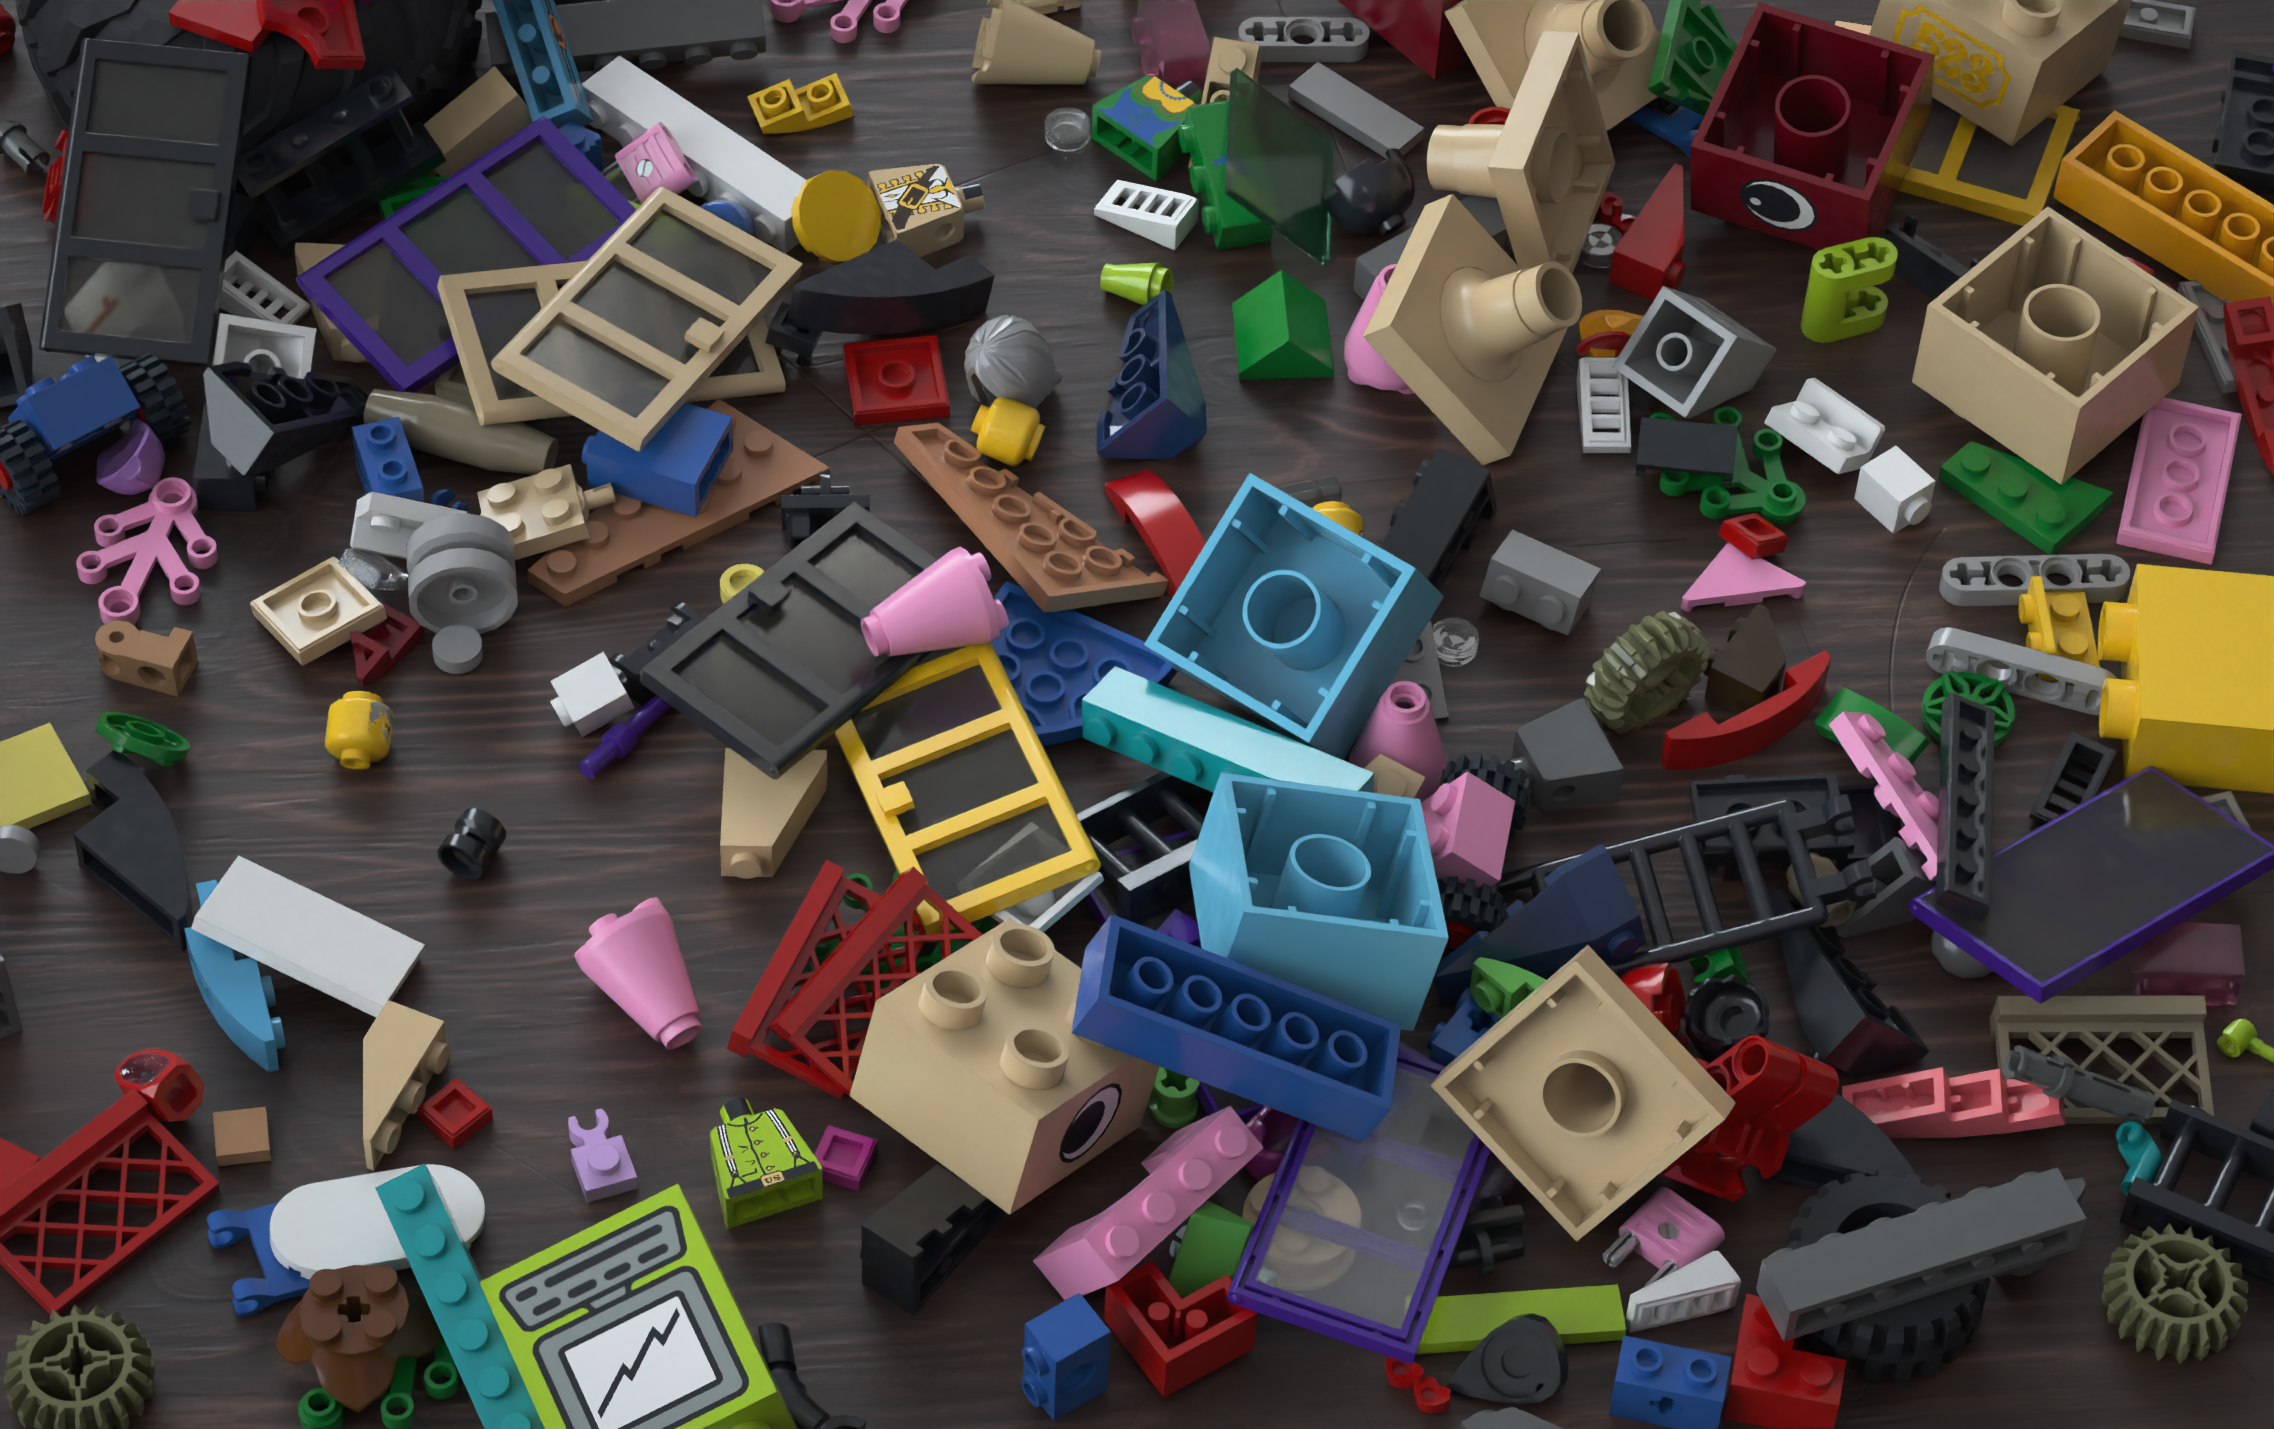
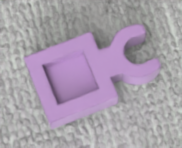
M603 1109L595 1110L597 1126L591 1130L582 1129L578 1125V1120L575 1116L568 1119L569 1137L573 1145L576 1146V1148L570 1149L571 1162L587 1203L638 1189L637 1175L623 1137L619 1135L609 1138V1119Z

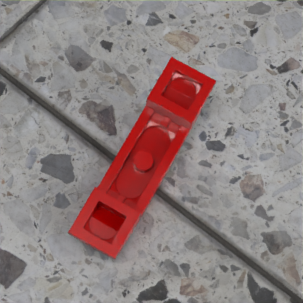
M2271 297L2225 303L2223 313L2226 340L2237 393L2253 440L2264 463L2274 476V307Z
M1149 469L1104 484V491L1125 524L1129 522L1134 524L1169 580L1167 593L1172 599L1206 544L1199 529L1174 492L1159 476Z
M1825 650L1786 670L1781 693L1719 725L1707 712H1704L1665 733L1660 763L1666 770L1712 767L1747 757L1780 740L1798 726L1819 701L1826 686L1831 656Z

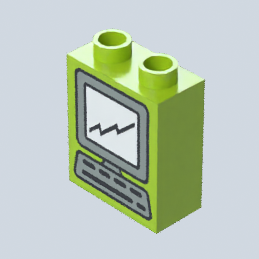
M679 1184L479 1282L545 1429H798L714 1252Z

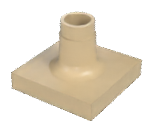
M1462 0L1444 12L1496 107L1511 110L1543 30L1579 32L1606 131L1659 97L1648 90V85L1660 35L1653 24L1649 9L1641 0Z
M1543 30L1505 125H1438L1431 135L1428 146L1427 173L1433 189L1458 191L1460 194L1497 198L1514 256L1520 269L1533 268L1543 263L1554 261L1565 266L1573 274L1616 165L1579 32Z
M1451 194L1425 205L1363 337L1482 465H1486L1511 456L1567 328L1574 325L1580 318L1582 296L1578 283L1572 273L1558 262L1550 261L1533 268L1520 269L1461 202Z
M1589 945L1583 948L1447 1065L1430 1085L1576 1242L1723 1122L1736 1104Z

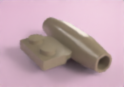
M460 362L439 376L435 382V395L374 389L366 402L363 417L364 424L400 417L409 447L417 451L489 471L529 475L538 474L546 469H553L559 450L558 439L522 423L525 421L480 425ZM487 363L498 400L538 396L498 374L492 368V365Z

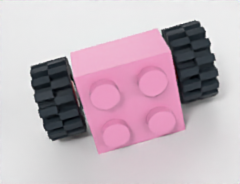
M1473 753L1472 760H1469L1465 754L1458 756L1457 763L1451 760L1447 763L1446 769H1443L1440 786L1437 791L1421 802L1449 937L1440 961L1479 931L1491 933L1508 917V913L1505 910L1508 908L1507 902L1502 903L1503 896L1499 892L1491 895L1490 893L1492 886L1500 882L1508 837L1516 836L1517 830L1521 831L1524 828L1532 792V783L1530 779H1526V772L1522 768L1514 771V762L1507 759L1504 764L1498 762L1499 756L1491 754L1490 760H1484L1482 753Z

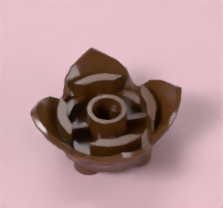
M352 1265L334 1270L322 1269L312 1275L309 1281L310 1288L303 1295V1299L288 1314L278 1333L276 1349L279 1355L288 1363L297 1366L307 1362L312 1363L316 1369L320 1384L326 1392L338 1402L359 1413L385 1393L394 1379L397 1361L400 1357L420 1358L427 1355L440 1345L444 1338L429 1305L420 1296L398 1281L397 1273L393 1268L385 1265L376 1267Z

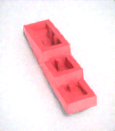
M1940 1067L1842 1086V1097L1862 1111L1889 1138H1957L2014 1133L2065 1125L2064 1097L2055 1099L2045 1095L2043 1090L2037 1086L2015 1079H2005L2000 1068L1949 1078L1944 1068Z

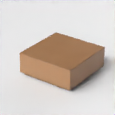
M266 1106L213 1112L218 1167L271 1161Z

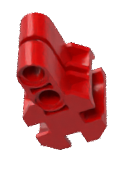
M1758 1035L1744 1038L1710 1064L1704 1060L1694 1058L1736 1104L1723 1122L1659 1175L1710 1195L1736 1202L1747 1194L1741 1171L1749 1165H1753L1759 1168L1764 1179H1768L1781 1169L1790 1143L1788 1135L1833 1102L1839 1087L1838 1074L1833 1067L1799 1052H1794L1787 1047ZM1717 1153H1721L1722 1157H1718Z

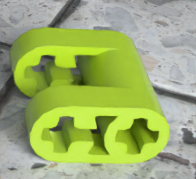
M1869 237L1819 250L1813 256L1800 324L1802 333L1812 341L1826 343L1879 329L1885 321L1888 299L1882 290L1873 286L1885 283L1893 277L1898 256L1896 247L1884 238Z

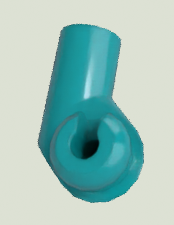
M2128 1121L2120 1125L2115 1135L2118 1149L2129 1167L2120 1186L2125 1195H2128L2135 1177L2152 1183L2162 1163L2161 1153L2152 1137L2143 1129L2140 1123L2135 1121Z

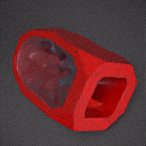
M160 1049L142 1050L129 1055L116 1068L114 1077L124 1096L135 1088L148 1101V1111L156 1119L169 1122L187 1120L203 1103V1081L192 1065L175 1053Z

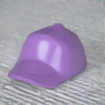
M137 418L122 439L98 456L96 475L98 484L115 493L134 495L153 489L155 484L159 482L166 455L162 443L147 424Z

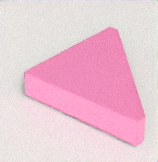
M1728 542L1682 597L1681 609L1690 612L1695 606L1723 602L1725 607L1763 602V597L1787 594L1798 599L1804 594L1806 581L1762 558L1752 560Z

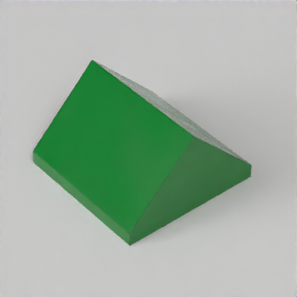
M1280 270L1232 303L1239 380L1334 377L1326 301Z

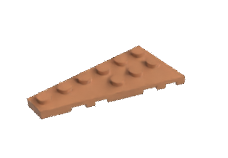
M717 399L707 409L732 416L734 449L697 517L615 493L617 503L597 507L589 514L586 524L590 538L549 550L527 570L528 583L566 607L616 583L618 575L640 564L646 569L660 562L661 554L678 546L685 550L750 519L751 511L772 501L776 505L781 504V495H793V491L801 488V485H808L810 483L820 485V471H830V467L722 400Z
M940 423L898 427L894 444L1044 613L1164 596L1169 582L1168 579L1156 571L1151 573L1149 577L1133 566L1135 560L1133 555L1122 548L1114 551L1095 540L1097 532L1095 529L1042 493H1035L1032 497L1017 486L1019 477L1007 469L998 472L980 461L981 452Z

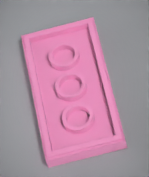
M2163 397L2142 416L2116 544L2212 564L2242 414Z

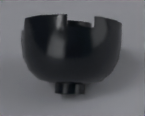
M1398 148L1388 149L1385 153L1388 159L1377 165L1372 157L1349 170L1333 183L1338 191L1333 196H1330L1329 193L1322 194L1320 197L1322 204L1341 228L1352 234L1369 235L1380 231L1382 236H1387L1405 224L1406 220L1403 214L1413 203L1415 185L1414 176Z

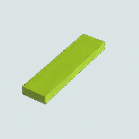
M1615 1284L1437 1297L1417 1354L1473 1351L1492 1330L1514 1316L1535 1313L1546 1317L1556 1328L1564 1344L1623 1340V1336L1626 1335V1324L1619 1286ZM1405 1299V1317L1412 1299Z

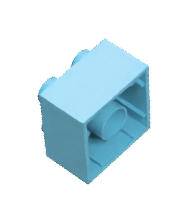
M1249 473L1144 645L1179 673L1285 736L1344 760L1383 693L1388 689L1444 596L1415 567Z
M1221 772L1189 863L1201 948L1401 1024V1030L1413 1031L1449 939L1420 799Z

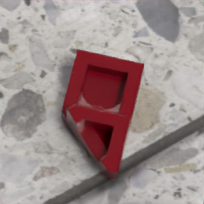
M384 602L381 604L385 608L386 620L363 633L358 631L350 632L356 664V676L358 683L363 687L370 685L392 669L425 635L423 626L416 620Z

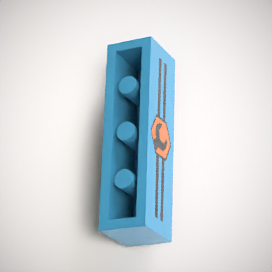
M492 0L532 122L545 116L558 129L568 120L580 126L594 122L554 0Z

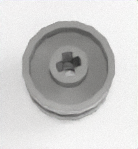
M469 513L451 514L427 521L412 533L406 544L410 613L421 626L438 633L441 629L450 625H466L475 629L479 634H483L497 629L512 617L518 606L514 539L505 526L489 517Z

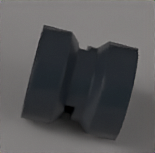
M468 808L463 811L455 823V833L447 835L437 850V854L441 863L450 872L464 879L476 880L481 877L490 863L488 855L496 853L507 836L505 828L496 817L478 808Z

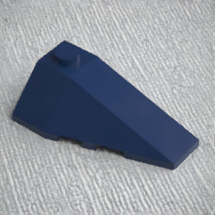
M1164 289L1130 316L1118 357L1124 361V365L1118 377L1110 380L1107 392L1113 396L1110 409L1100 412L1097 421V453L1103 458L1173 459L1183 450L1195 447L1203 439L1205 433H1207L1204 396L1172 294Z
M1603 843L1556 868L1543 879L1548 887L1526 905L1520 899L1516 900L1505 909L1509 916L1491 933L1487 931L1475 933L1439 962L1432 982L1437 999L1442 1006L1458 1002L1462 993L1470 987L1473 962L1480 957L1517 966L1547 980L1587 945L1606 965H1609L1616 960L1630 957L1638 948L1647 944L1640 914Z

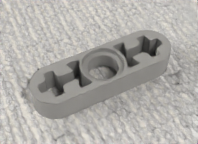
M1253 17L1243 21L1238 29V41L1259 44L1261 62H1356L1366 56L1370 35L1369 28L1363 21L1351 17ZM1298 35H1307L1315 41L1304 45L1294 42L1292 38ZM1278 37H1283V42H1278ZM1255 38H1261L1262 41H1255ZM1324 38H1329V42H1324ZM1349 38L1352 39V41H1345V39Z

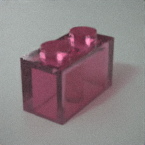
M1138 0L1137 17L1131 18V34L1134 44H1141L1143 48L1141 50V63L1144 75L1155 76L1173 89L1184 80L1194 82L1198 88L1204 87L1211 48L1195 1Z
M2181 922L2129 953L2133 996H2205L2206 1005L2209 1006L2236 1005L2245 977L2240 925Z

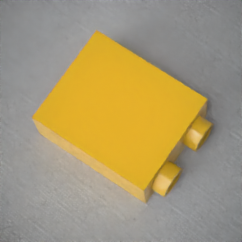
M2137 564L2127 603L2104 601L2100 614L2097 643L2099 660L2121 662L2122 679L2106 678L2103 684L2099 709V735L2101 738L2123 739L2124 780L2151 766L2183 786L2274 794V576Z

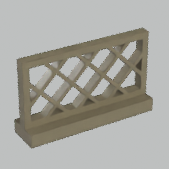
M1998 996L1990 1016L1991 1037H1995L1998 1069L2000 1068L2005 1079H2010L2005 1074V1062L2010 1052L2009 1039H2029L2042 1050L2040 1054L2052 1058L2063 1056L2070 1059L2057 1047L2066 1038H2079L2094 1051L2080 1066L2073 1061L2074 1066L2087 1070L2101 1056L2122 1074L2117 1081L2125 1084L2130 1080L2139 1089L2151 1092L2154 1095L2155 1105L2159 1104L2161 1107L2154 1108L2149 1120L2145 1119L2144 1124H2164L2169 1105L2172 1101L2166 1094L2179 1080L2183 1081L2198 1094L2199 1108L2214 1116L2203 1024L2207 1015L2205 996H2054L2042 1004L2030 996ZM2049 1038H2055L2052 1042L2047 1040ZM2098 1038L2106 1039L2103 1042H2101ZM2118 1038H2131L2145 1050L2131 1066L2109 1048ZM2150 1038L2158 1039L2155 1042H2153ZM2169 1038H2191L2193 1056L2183 1066L2160 1048ZM2151 1056L2174 1074L2160 1090L2138 1072ZM2193 1066L2195 1068V1076L2189 1072ZM2064 1097L2065 1124H2123L2130 1121L2124 1119V1117L2110 1114L2094 1107L2077 1108Z

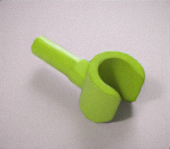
M2237 1019L2231 1022L2223 1030V1035L2217 1040L2218 1048L2227 1056L2236 1058L2248 1049L2252 1053L2258 1054L2274 1063V1048L2257 1038V1031L2254 1025L2246 1019Z

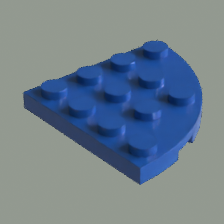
M1006 581L993 599H999L1003 604L1008 616L1009 626L1000 630V636L996 640L991 641L1042 746L1063 743L1083 737L1082 699L1115 666L1164 687L1169 684L1178 672L1144 645L1145 641L1071 609L1044 613L1023 588ZM980 664L933 682L910 713L909 728L933 737L1001 710ZM1012 729L971 744L972 746L987 748H1021Z

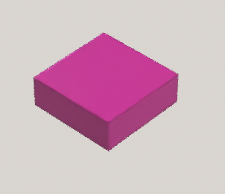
M828 1125L814 1154L822 1167V1181L859 1192L878 1151V1140Z

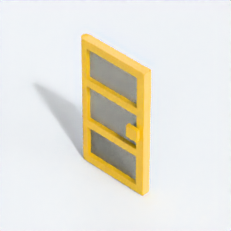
M991 642L966 646L913 667L834 732L899 875L914 866L929 880L927 884L969 923L1091 875L1099 870L1101 863ZM923 900L915 910L926 934H941L939 913ZM949 923V931L956 929Z

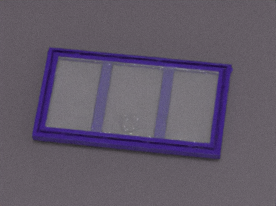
M1398 1051L1391 1111L1363 1142L1305 1120L1297 1119L1226 1298L1231 1304L1411 1365L1413 1364L1491 1150L1430 1086L1446 1066Z

